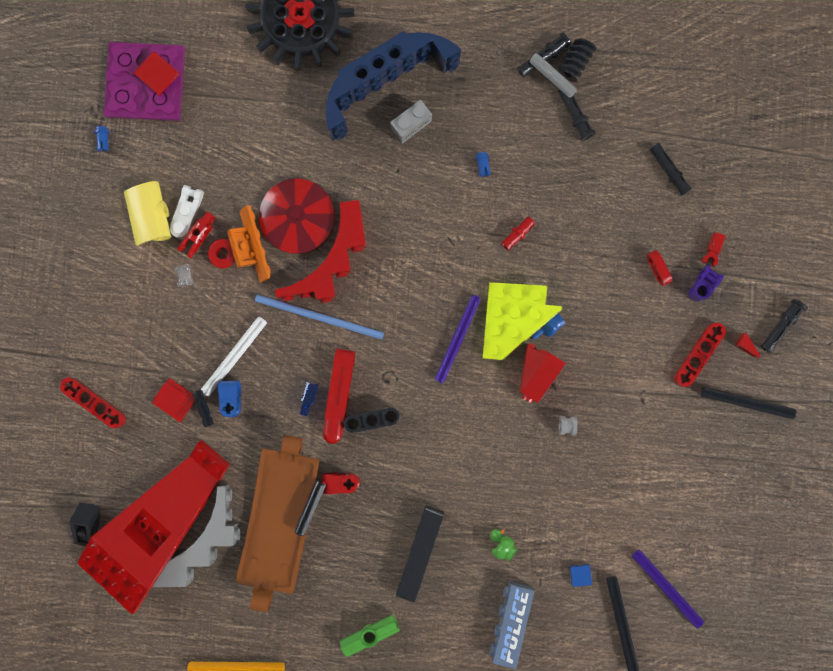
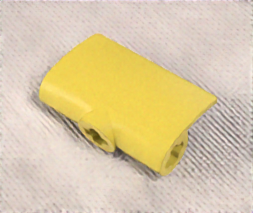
M146 182L124 191L135 244L138 246L151 240L164 241L170 239L171 233L167 221L169 210L163 201L159 182Z

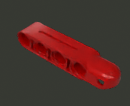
M338 348L335 351L323 428V438L329 444L338 443L343 436L356 351Z

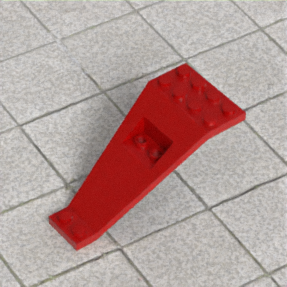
M201 440L186 460L93 535L77 564L133 615L142 605L231 464Z

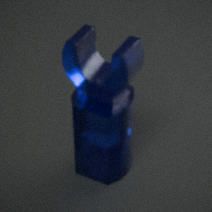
M306 382L301 399L303 404L300 409V415H309L311 404H314L319 385Z

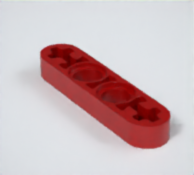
M712 323L706 327L674 376V381L678 386L688 387L693 384L725 336L726 329L723 324ZM718 327L719 335H714L712 339L706 338V336L711 337L714 331L712 328ZM702 342H707L710 345L708 352L701 350ZM693 357L699 360L697 368H693L690 365V360ZM689 370L694 372L688 373L686 376L687 382H681V375H686Z
M65 378L61 381L60 390L63 394L107 426L120 428L125 425L126 416L122 411L78 379ZM73 382L72 387L80 390L78 392L73 389L67 390L69 387L67 383ZM83 392H88L90 395V399L86 403L81 400ZM99 403L105 405V411L102 414H99L96 410V406ZM110 414L112 416H119L118 420L120 422L113 423L114 419L107 415Z

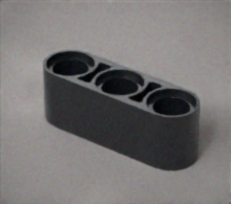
M395 408L355 414L345 419L344 427L348 432L356 433L392 426L399 421L400 414ZM388 411L396 413L397 418L395 421L390 422L386 419ZM369 415L377 417L378 422L376 425L368 424L367 417ZM351 418L358 421L356 429H351L348 425Z

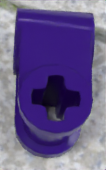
M707 264L688 291L690 299L699 302L709 298L724 278V275L716 273ZM698 288L703 291L702 296L697 293Z

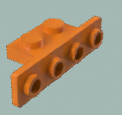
M246 205L240 210L244 227L229 229L227 233L237 268L255 265L257 276L261 283L270 278V267L265 259V250L261 245L260 232L255 224L254 212L251 210L250 205Z

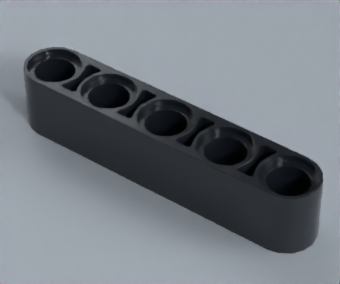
M428 505L425 506L396 597L415 602L444 516L443 510Z

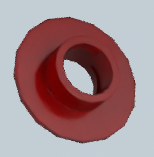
M218 239L210 245L208 259L215 267L224 269L235 263L230 240ZM221 249L228 250V256L225 259L218 257V252Z

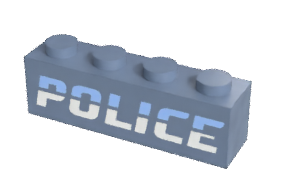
M509 581L508 586L504 588L503 598H505L504 605H500L498 617H501L499 625L496 624L494 629L496 640L495 644H491L489 656H491L494 664L517 668L534 595L532 586Z

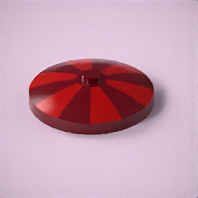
M288 179L272 187L263 198L259 209V223L264 236L275 248L289 254H306L321 247L330 237L335 224V210L329 195L316 183L306 179Z

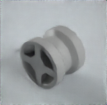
M560 416L559 435L569 433L571 436H576L577 417L566 418L565 416Z

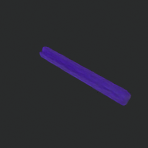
M477 295L471 296L435 376V380L440 383H444L481 301V298Z
M639 549L632 554L634 560L697 629L704 624L702 618Z

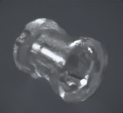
M191 265L174 267L179 282L177 287H187L195 284L191 277Z

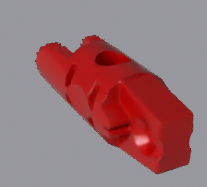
M207 211L202 219L198 218L177 250L183 252L190 241L194 244L187 254V257L192 259L212 230L213 226L211 225L215 220V216Z

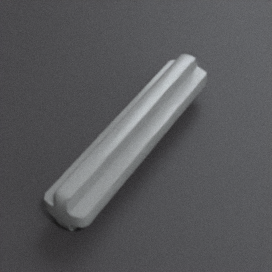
M538 53L531 57L530 63L568 97H572L576 93L577 88Z

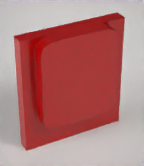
M155 51L134 72L139 79L159 96L180 75L176 69Z
M169 378L155 396L152 404L181 423L196 400H194L193 393Z

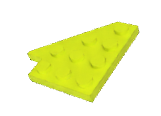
M489 282L483 348L484 359L504 360L562 310V306L546 305L547 286Z

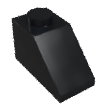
M79 502L69 521L74 544L87 546L90 538L98 532L101 518L99 506Z

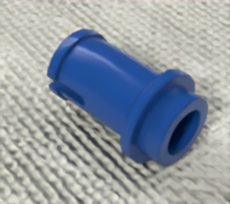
M104 126L95 127L96 150L109 151L108 134H110V131Z
M487 152L476 154L475 161H477L479 177L491 175L488 162L490 156L487 155Z

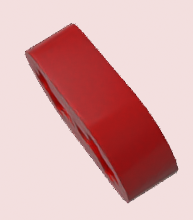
M657 250L648 253L646 258L658 283L661 286L671 283L672 276L661 254Z

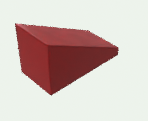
M742 333L734 346L754 358H760L761 355L747 333Z

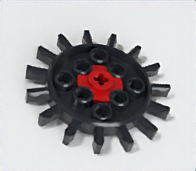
M262 0L261 5L246 4L245 6L247 12L260 14L261 19L260 22L246 26L249 34L264 31L267 36L256 45L258 51L261 53L273 44L278 49L273 59L275 65L279 66L284 55L287 53L295 56L294 65L296 71L301 70L302 56L313 55L316 65L322 67V59L318 52L325 47H328L332 53L339 56L341 54L340 49L332 40L336 34L351 38L352 31L339 24L340 18L355 17L354 8L340 9L337 3L340 0ZM280 11L286 12L283 17L277 16ZM316 13L324 14L323 17L319 19L314 17ZM279 29L285 30L284 34L280 36L276 35V32ZM297 30L304 31L301 36L294 35ZM316 31L323 32L320 37L313 36Z

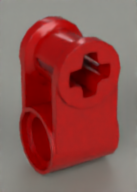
M353 473L322 474V482L326 485L323 494L353 493L360 485L359 477ZM349 479H351V482L355 483L352 487H350L349 484H346V482Z

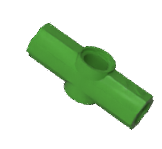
M392 614L374 624H368L362 630L339 641L341 649L346 657L351 656L367 647L375 646L377 642L399 632L400 628ZM372 632L375 637L367 639L365 633Z

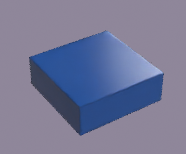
M589 564L570 566L573 587L592 585Z

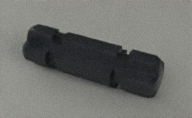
M197 390L193 392L200 417L203 418V426L209 427L213 425L214 422L212 416L210 417L211 413L206 399L204 400L203 391Z

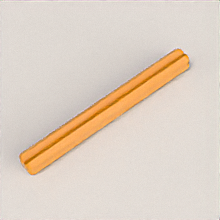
M189 662L187 671H285V663Z

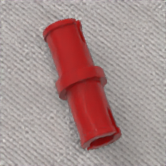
M527 216L518 227L512 229V233L501 242V245L507 251H510L536 225L534 220Z

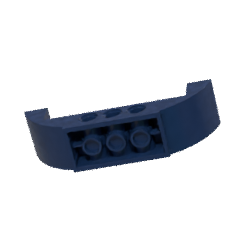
M403 31L338 70L339 76L330 89L326 103V120L332 141L344 138L347 132H349L346 120L340 111L349 109L351 104L356 101L364 100L370 92H377L385 83L395 81L403 72H410L418 63L428 61L431 55L443 73L454 71L460 64L461 48L439 35L420 32L406 34Z

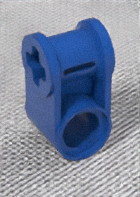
M220 381L218 383L220 413L225 417H237L241 412L240 381ZM227 407H234V410L227 411Z

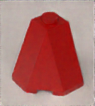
M528 343L525 347L519 393L523 395L522 399L532 404V402L538 403L566 363L545 350H537V346Z

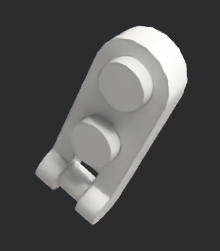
M187 185L183 186L180 200L170 224V232L173 236L183 239L193 226L204 191L199 189L193 190ZM189 196L194 197L193 202L188 201Z

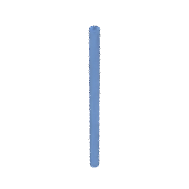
M257 294L255 302L382 340L384 332Z

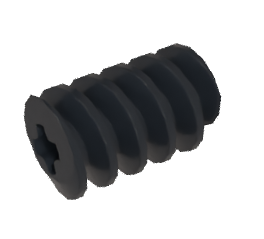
M575 39L565 56L566 58L563 59L562 64L559 66L558 72L568 81L578 82L576 77H581V71H584L586 68L584 64L589 63L588 58H592V52L596 51V46L586 39Z

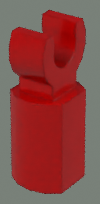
M718 232L712 234L707 248L708 253L702 258L703 264L707 263L708 258L712 259L711 267H715L718 264L717 255L721 252L726 235Z

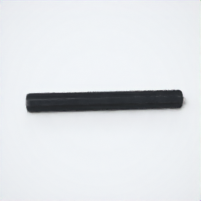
M703 387L701 390V396L789 419L796 417L797 411L793 408L709 387Z
M609 576L606 578L627 669L628 671H639L618 579L616 576Z

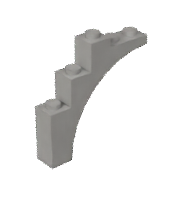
M229 485L217 487L215 507L206 529L191 547L169 560L153 587L188 586L194 578V569H191V567L211 566L214 560L217 559V549L214 546H234L237 540H240V528H237V523H230L233 513L232 509H229V501H232V489H229Z

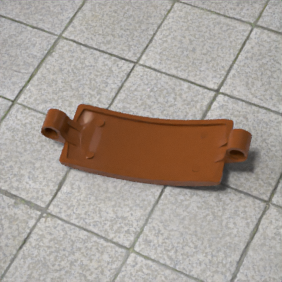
M283 434L280 451L264 448L261 452L252 510L236 578L238 584L254 587L249 607L252 610L268 613L274 591L292 594L295 589L307 531L305 535L299 536L294 533V530L312 487L317 480L319 459L301 455L303 438Z

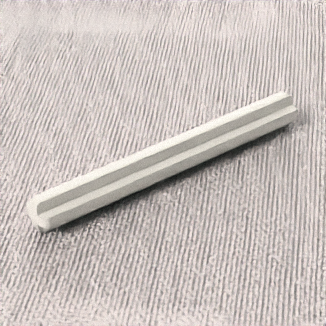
M257 317L201 390L206 396H210L218 383L224 379L267 324L263 318Z

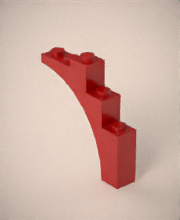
M359 200L340 202L341 218L339 232L334 246L324 262L305 279L291 286L276 289V298L286 302L292 301L293 297L300 296L301 299L311 298L312 294H315V299L321 301V303L332 302L333 298H336L333 276L336 275V278L347 277L348 273H352L348 251L351 250L352 253L362 252L363 248H367Z

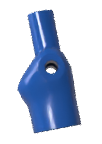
M558 313L531 337L534 340L542 334L551 337L566 323Z

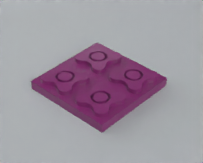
M109 42L103 116L121 119L181 121L185 47L183 45ZM153 51L180 73L160 96L134 74L136 69Z

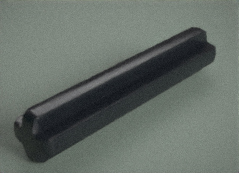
M321 481L314 483L295 527V534L299 536L305 535L326 486L325 483Z

